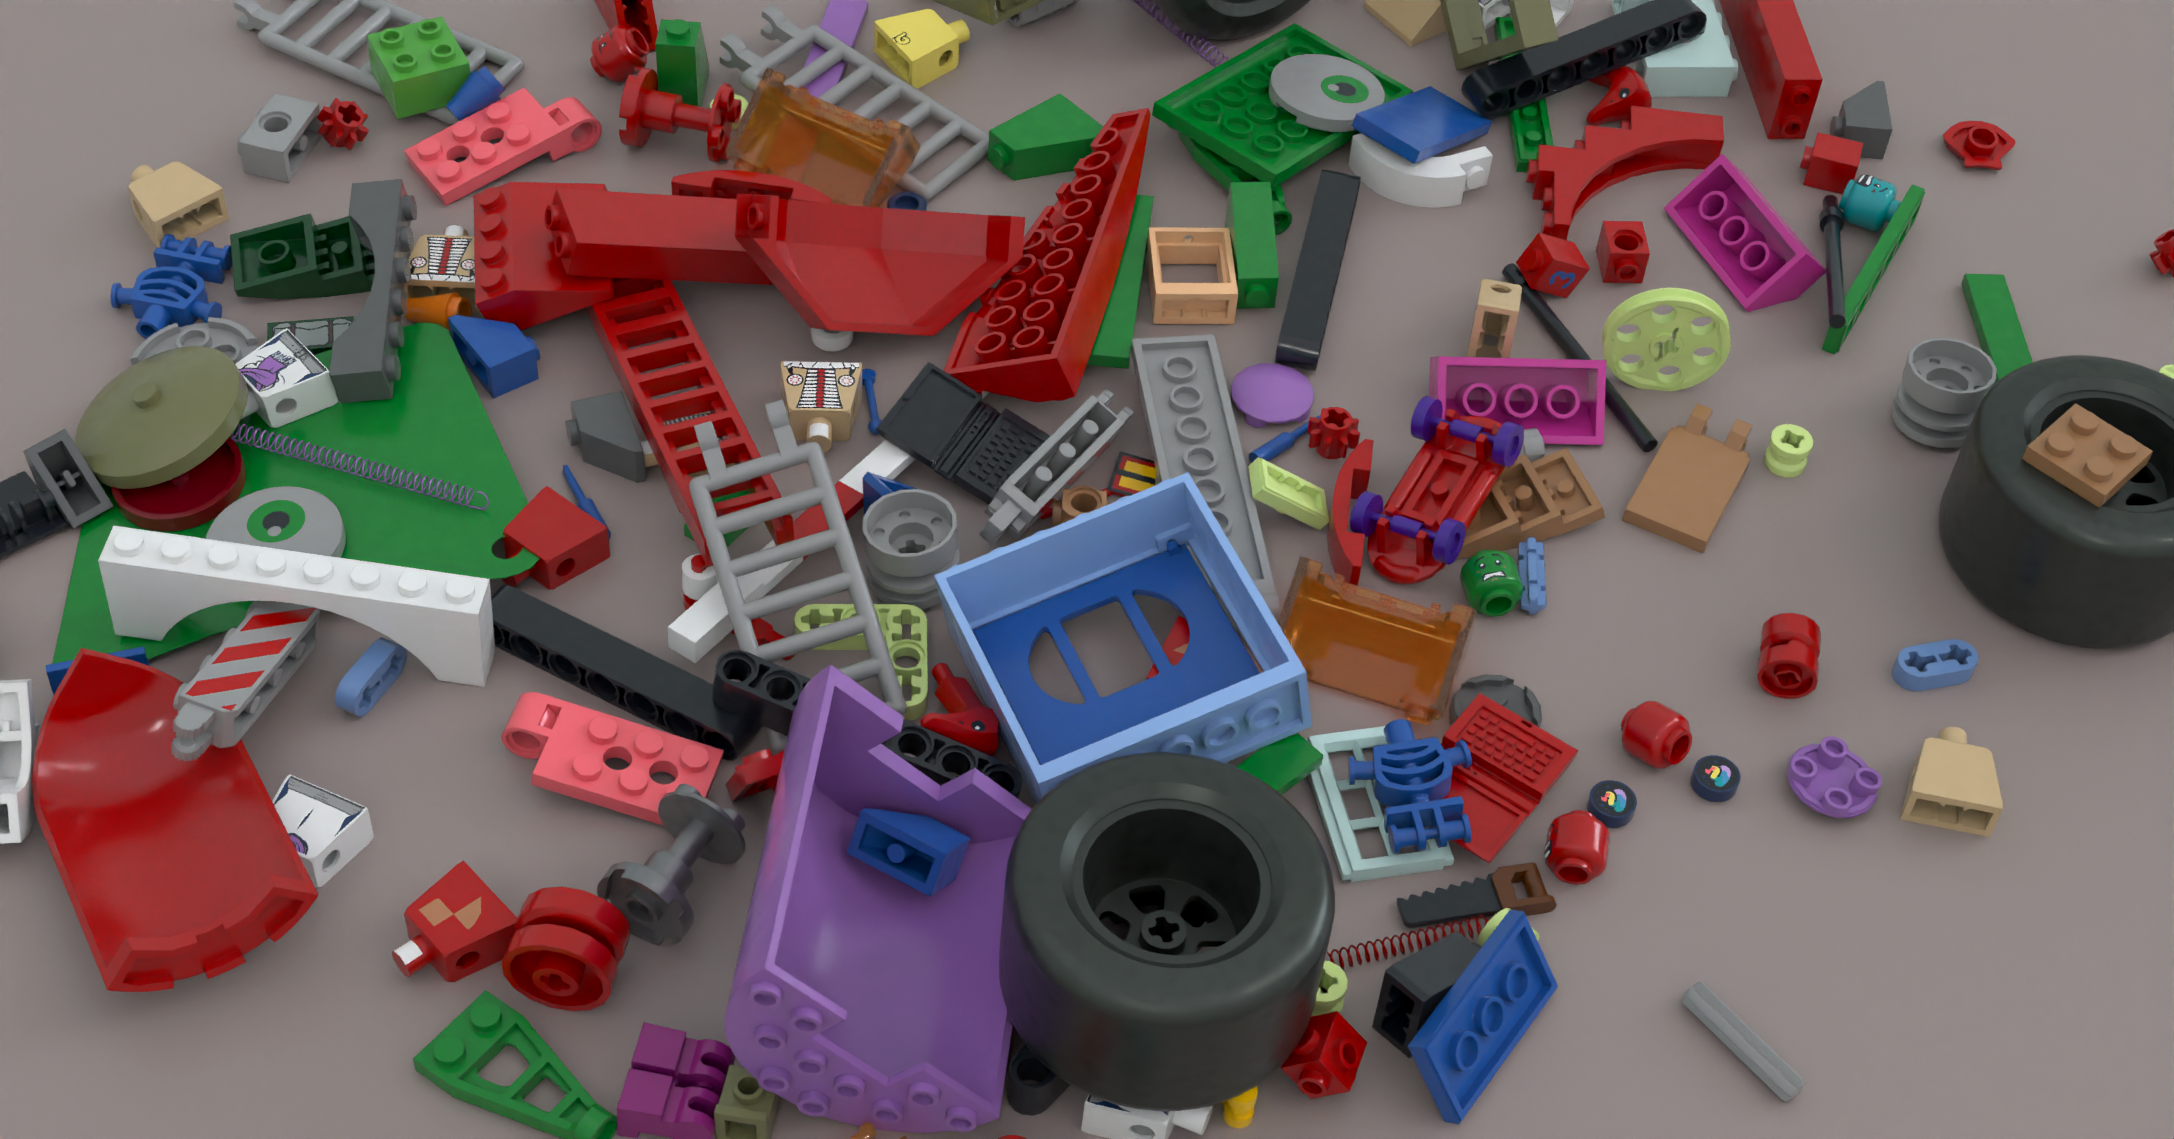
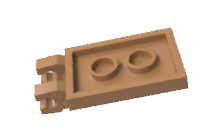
M1697 403L1690 414L1686 427L1677 425L1676 428L1671 427L1629 501L1622 521L1703 553L1748 469L1751 458L1748 457L1749 453L1744 451L1748 442L1746 438L1750 434L1753 425L1736 419L1725 443L1705 436L1704 434L1709 425L1707 421L1711 417L1713 409Z

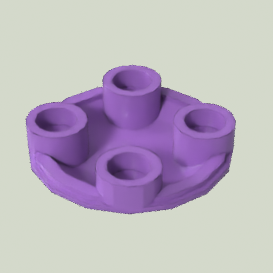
M1260 363L1246 367L1235 376L1231 385L1232 400L1238 409L1245 414V422L1255 428L1265 427L1268 423L1303 422L1308 419L1311 405L1314 401L1313 386L1307 378L1294 368L1278 363Z
M1833 736L1823 738L1820 744H1810L1799 748L1789 759L1786 772L1791 789L1803 803L1816 812L1834 818H1853L1866 813L1876 802L1877 792L1882 785L1881 775L1876 770L1868 767L1860 757L1849 751L1847 744L1843 740Z

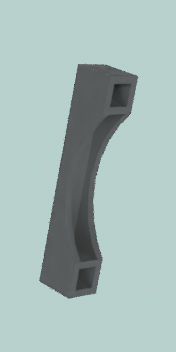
M402 179L352 183L349 217L359 242L375 259V275L371 292L361 312L348 329L333 342L329 376L341 403L393 399L394 381L400 380L401 366L397 352L398 347L404 346L401 315H406L408 309L404 284L409 283L411 279L407 255L409 251L414 249V238L410 225L411 221L417 218L415 198L413 195L408 196Z

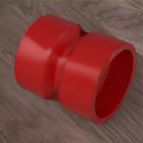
M1781 613L1770 617L1763 624L1757 679L1765 692L1779 698L1796 699L1809 695L1815 690L1818 683L1821 631L1814 620L1801 614Z

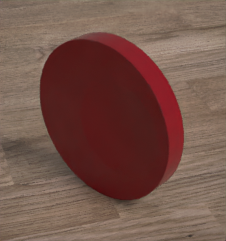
M229 437L206 460L178 477L143 488L121 489L111 487L120 512L133 524L154 531H179L211 521L225 508L234 503L245 485L246 468L238 446Z

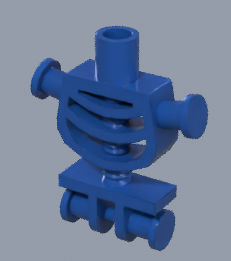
M166 234L162 239L161 247H156L153 252L156 268H148L141 272L133 288H123L120 283H113L110 299L112 307L120 308L121 304L132 305L135 318L140 319L136 325V330L145 339L160 329L177 323L178 327L194 324L198 318L203 319L204 323H208L209 317L221 318L222 305L215 301L209 304L204 281L218 284L223 283L225 279L223 270H230L232 267L231 246L226 245L224 248H218L214 246L213 242L205 240L198 248L195 238L186 237L184 241L176 240L172 234Z
M1404 719L1391 721L1385 726L1384 735L1387 744L1373 747L1372 761H1355L1354 756H1349V785H1355V780H1373L1375 798L1383 805L1391 806L1385 808L1384 829L1388 833L1389 844L1393 854L1399 853L1400 848L1415 846L1417 851L1425 850L1426 840L1435 839L1438 848L1447 847V841L1462 839L1464 843L1471 842V827L1467 814H1463L1464 802L1462 796L1442 799L1448 795L1451 788L1452 767L1461 765L1463 768H1468L1472 765L1471 753L1464 740L1456 741L1455 747L1444 750L1437 737L1416 740L1411 723Z

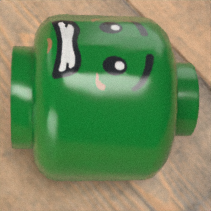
M1490 549L1481 550L1469 558L1462 566L1460 572L1461 583L1467 602L1474 611L1491 617L1502 616L1512 611L1522 598L1523 584L1515 560L1508 553Z

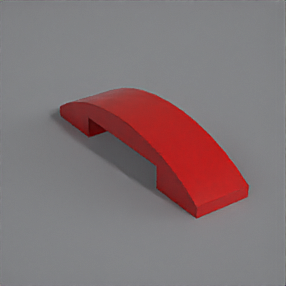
M741 170L700 171L674 176L671 181L672 195L736 199L738 193L779 196V199L832 203L830 197L810 186L788 178L760 172Z
M1364 439L1356 446L1338 474L1327 531L1328 552L1334 573L1346 594L1356 596L1362 568L1365 534L1347 532L1350 498L1358 499L1363 492L1367 491L1374 440Z

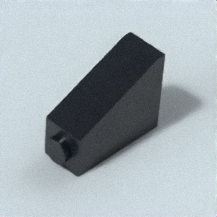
M1456 931L1391 965L1384 973L1372 1028L1410 1059L1412 1054L1408 1048L1409 1043L1481 949V946L1470 942Z

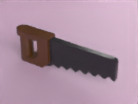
M1535 863L1498 867L1494 873L1488 874L1486 880L1477 877L1473 883L1463 881L1460 887L1450 884L1447 890L1436 888L1434 893L1424 891L1421 897L1411 894L1408 900L1397 898L1396 902L1406 927L1453 922L1454 920L1461 921L1463 918L1469 920L1471 916L1477 918L1479 915L1490 917L1505 908L1524 911L1526 916L1551 912L1557 906L1554 897L1548 895ZM1523 882L1528 898L1518 899L1512 883Z

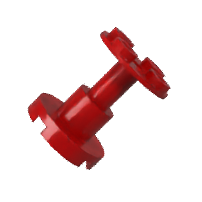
M639 66L634 68L638 75L629 74L623 89L619 117L627 119L626 130L619 129L620 140L624 145L641 148L647 143L652 130L675 134L678 128L682 127L707 132V154L710 161L729 160L733 148V139L730 137L732 123H738L742 109L741 100L734 99V88H732L731 84L723 83L719 87L710 109L684 104L682 96L679 94L658 91V77L654 69Z

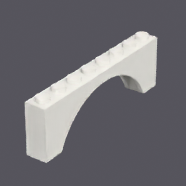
M113 526L98 560L115 635L162 641L166 633L177 622L201 609L239 601H276L330 611L367 625L410 651L429 668L439 681L485 687L496 652L490 579L120 526Z

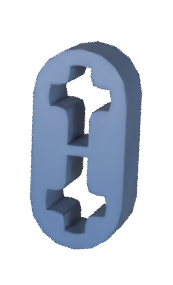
M383 637L372 643L340 681L335 694L336 706L359 717L366 715L402 673L407 660L406 648Z
M1958 639L1909 646L1899 652L1892 669V676L1899 686L1910 691H1925L1968 682L1972 677L1979 657L1972 645Z

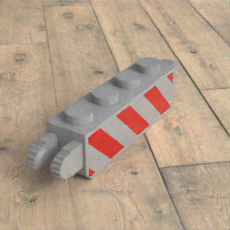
M1105 389L1097 398L1091 395L1000 487L984 511L990 519L985 524L986 527L979 534L991 545H994L1006 532L1018 541L1053 505V500H1058L1062 496V489H1069L1110 447L1124 425L1132 417L1134 411L1128 406L1121 409L1117 414L1111 411L1108 406L1112 402L1114 394L1108 389Z
M254 601L250 605L241 624L237 628L232 627L228 630L222 646L214 655L209 654L204 658L197 675L190 683L184 682L175 695L173 708L178 710L175 719H173V732H176V738L173 739L171 751L174 758H178L179 761L191 762L193 759L197 760V757H200V754H203L210 744L219 748L235 746L316 647L317 622L320 616L318 608L276 601Z

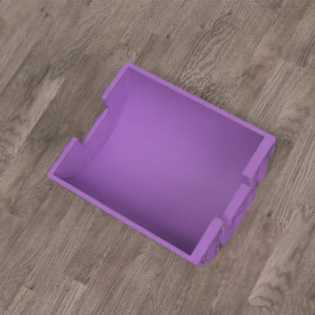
M830 664L807 683L798 697L797 705L793 712L724 1016V1029L727 1041L741 1065L758 1080L761 1088L774 1092L797 1105L798 1110L806 1115L824 1116L851 1125L894 1132L931 1133L953 1130L969 1132L978 1125L999 1119L1013 1027L1002 996L998 964L1005 877L1011 847L1022 823L1032 808L976 768L940 786L881 743L901 733L904 716ZM871 808L929 816L970 837L956 879L930 897L847 854L846 852L861 810Z

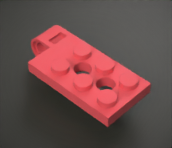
M524 87L404 150L408 163L442 203L447 206L548 152L549 158L554 162L572 151L583 152L590 149L598 142L602 133V126L577 98L566 97L543 108ZM492 139H502L495 144L488 142ZM459 157H468L462 162L454 161V159Z
M527 692L518 698L501 736L503 744L512 753L527 759H539L532 773L531 785L663 826L664 824L658 813V805L664 795L674 792L680 784H688L697 789L702 797L707 799L722 762L724 752L722 749L537 692ZM610 758H621L629 766L622 770H614L609 768L604 762ZM656 772H666L672 775L675 781L669 784H659L652 780L650 776Z

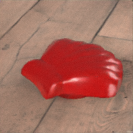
M1970 120L1958 122L1943 134L1945 146L1954 155L1963 160V166L1966 168L1976 167L2001 170L2002 164L2000 159L2016 144L2015 140L2004 130L1994 124L1983 121Z

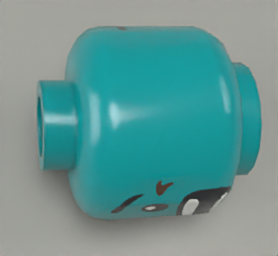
M1864 174L1856 181L1850 179L1842 195L1839 209L1844 210V219L1848 223L1876 232L1884 226L1885 222H1890L1901 201L1895 200L1897 194L1895 185Z

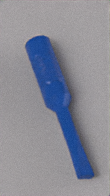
M1309 422L1291 433H1281L1249 454L1250 463L1258 457L1269 462L1274 457L1291 448L1297 438L1307 433Z
M563 465L562 473L578 501L577 507L607 527L593 500L585 497L568 465ZM608 528V538L610 539L611 532Z

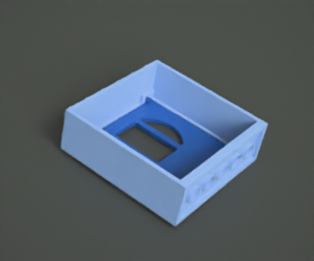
M1189 472L1173 479H1166L1146 490L1131 496H1124L1109 505L1089 513L1080 514L1072 520L1047 530L1038 531L1030 537L1005 547L996 548L988 554L963 564L954 565L946 571L934 575L948 630L986 707L993 709L999 721L1000 735L1035 805L1051 789L1071 775L1112 758L1148 752H1174L1207 757L1227 763L1312 727L1307 672ZM1187 546L1190 547V549L1192 550L1193 554L1195 555L1197 561L1199 562L1201 568L1203 569V571H1204V573L1206 574L1208 580L1210 581L1211 585L1213 586L1215 592L1217 593L1219 599L1221 600L1222 604L1224 605V607H1225L1226 611L1228 612L1230 618L1232 619V621H1233V623L1235 624L1237 630L1239 631L1240 635L1242 636L1244 642L1246 643L1248 649L1250 650L1251 654L1253 655V657H1254L1255 661L1257 662L1259 668L1261 669L1262 673H1260V672L1258 671L1257 667L1255 666L1253 660L1251 659L1249 653L1247 652L1246 648L1244 647L1242 641L1240 640L1238 634L1236 633L1235 629L1233 628L1231 622L1229 621L1227 615L1225 614L1224 610L1222 609L1220 603L1218 602L1216 596L1214 595L1213 591L1211 590L1209 584L1207 583L1205 577L1203 576L1202 572L1200 571L1198 565L1196 564L1194 558L1192 557L1191 553L1189 552ZM1134 595H1146L1161 599L1176 608L1186 620L1190 631L1189 644L1183 658L1177 665L1170 664L1135 601ZM1116 601L1120 603L1159 674L1109 696L1100 697L1061 624ZM1044 632L1050 634L1085 701L1084 704H1072L1053 698L1045 693L1034 681L1030 673V656L1035 643Z

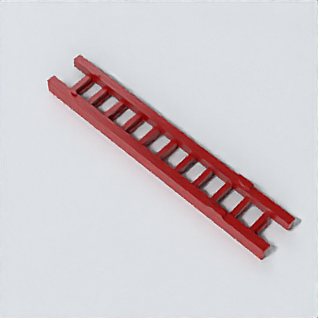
M613 278L614 298L592 304V306L585 309L670 487V493L679 513H682L706 566H713L707 547V540L704 537L689 490V483L693 479L690 478L689 474L707 470L700 446L679 452L676 448L698 443L694 426L712 421L717 438L722 437L723 441L718 443L725 465L732 463L737 465L760 458L761 455L671 280ZM667 338H672L671 340H667V341H663V342H659V343H655V344H650V345H646V346H642V347H638V348H634V349H628L629 347H634V346H638V345H642V344H646V343H651V342H655V341H659V340H663V339H667ZM683 362L685 363L684 365L676 367H671L642 375L640 374L641 372L653 369H658ZM694 386L697 387L696 390L675 394L655 400L652 399L653 396L666 394ZM710 411V415L666 426L664 424L666 421ZM767 474L710 492L711 498L747 489L750 493L713 503L717 517L781 498L782 496L771 475ZM791 514L764 522L776 546L795 540Z

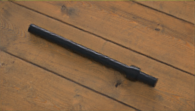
M1827 195L1823 199V210L1819 215L1820 229L1824 232L1829 325L1832 328L1838 329L1842 328L1846 323L1840 231L1844 226L1843 212L1839 209L1838 198L1834 195Z

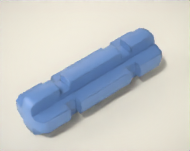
M1529 537L1527 541L1520 542L1518 545V572L1523 584L1520 608L1527 610L1530 615H1535L1537 611L1544 610L1547 605L1544 545L1541 542H1536L1534 537Z

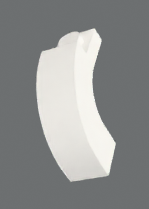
M1361 133L1353 135L1348 166L1355 175L1361 176L1360 181L1367 187L1390 200L1417 207L1440 208L1460 205L1464 191L1486 186L1493 155L1486 146L1450 156L1429 157L1413 164Z
M31 679L0 681V844L21 843L28 836L36 815L33 802L32 777L40 723L35 724Z

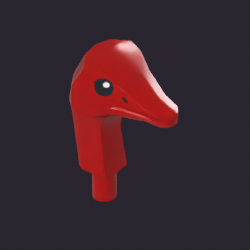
M1623 66L1588 80L1609 89L1598 105L1586 117L1587 123L1592 126L1627 120L1631 106L1652 107V98L1648 86L1633 68Z
M946 663L935 665L931 671L938 684L935 696L949 713H929L924 715L920 720L921 726L994 757L999 745L1000 726L993 709L982 704L965 678L954 677Z

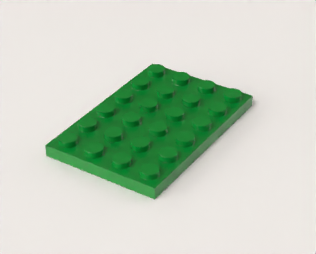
M1294 23L1154 102L1152 116L1166 123L1170 128L1196 141L1200 146L1226 159L1230 164L1256 177L1260 182H1270L1271 187L1274 188L1352 140L1353 135L1361 134L1356 129L1348 132H1329L1313 129L1297 123V116L1291 114L1283 107H1276L1270 99L1268 87L1271 73L1278 63L1289 57L1303 54H1323L1349 60L1362 66L1379 80L1385 94L1384 103L1413 93V90Z

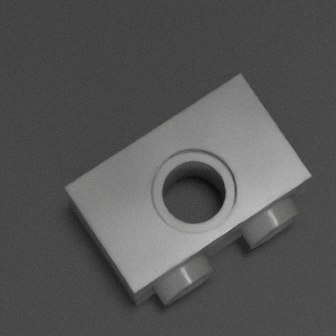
M274 93L265 107L260 108L256 119L247 131H244L239 137L237 150L242 158L244 173L289 183L323 136L318 134V130L322 125V122L317 119L320 113L319 103Z

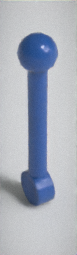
M866 368L862 369V385L865 386L871 418L868 429L872 434L878 435L876 428L882 420L879 419L873 384L876 381V373L874 370Z

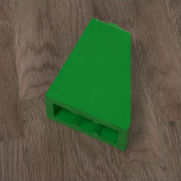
M661 19L655 43L658 91L679 94L682 96L684 104L702 107L710 71L701 22Z
M1059 93L990 129L988 161L993 167L1002 171L1013 181L1074 171V167L1080 158H1085L1093 152L1090 145L1103 126Z
M1230 182L1224 228H1229L1238 289L1236 309L1275 308L1279 273L1270 182Z

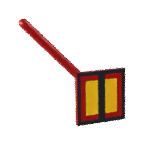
M1120 451L1108 487L1099 491H1107V497L1113 494L1124 497L1155 486L1156 468L1154 461ZM1049 508L1040 519L1052 517V508Z

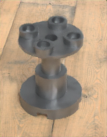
M688 784L678 785L674 792L664 795L658 805L659 817L666 830L675 839L666 851H654L644 865L625 861L613 864L597 886L598 896L606 901L609 899L611 904L618 908L627 919L630 933L651 944L660 945L665 938L673 939L671 945L678 944L693 925L694 913L684 893L693 882V874L690 868L697 858L701 857L710 862L721 864L733 863L742 857L746 848L745 839L741 833L745 827L743 818L732 809H721L710 800L702 797L697 789Z

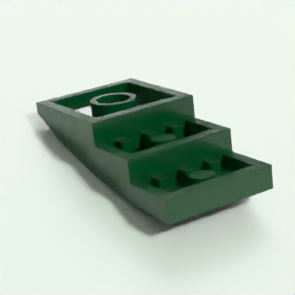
M310 213L230 235L234 289L238 297L275 299L316 298L371 291L375 275V259L359 242L349 216L316 225ZM410 251L408 252L407 259L410 257Z

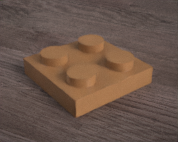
M2075 403L2027 446L2022 459L2100 508L2148 463L2153 451Z

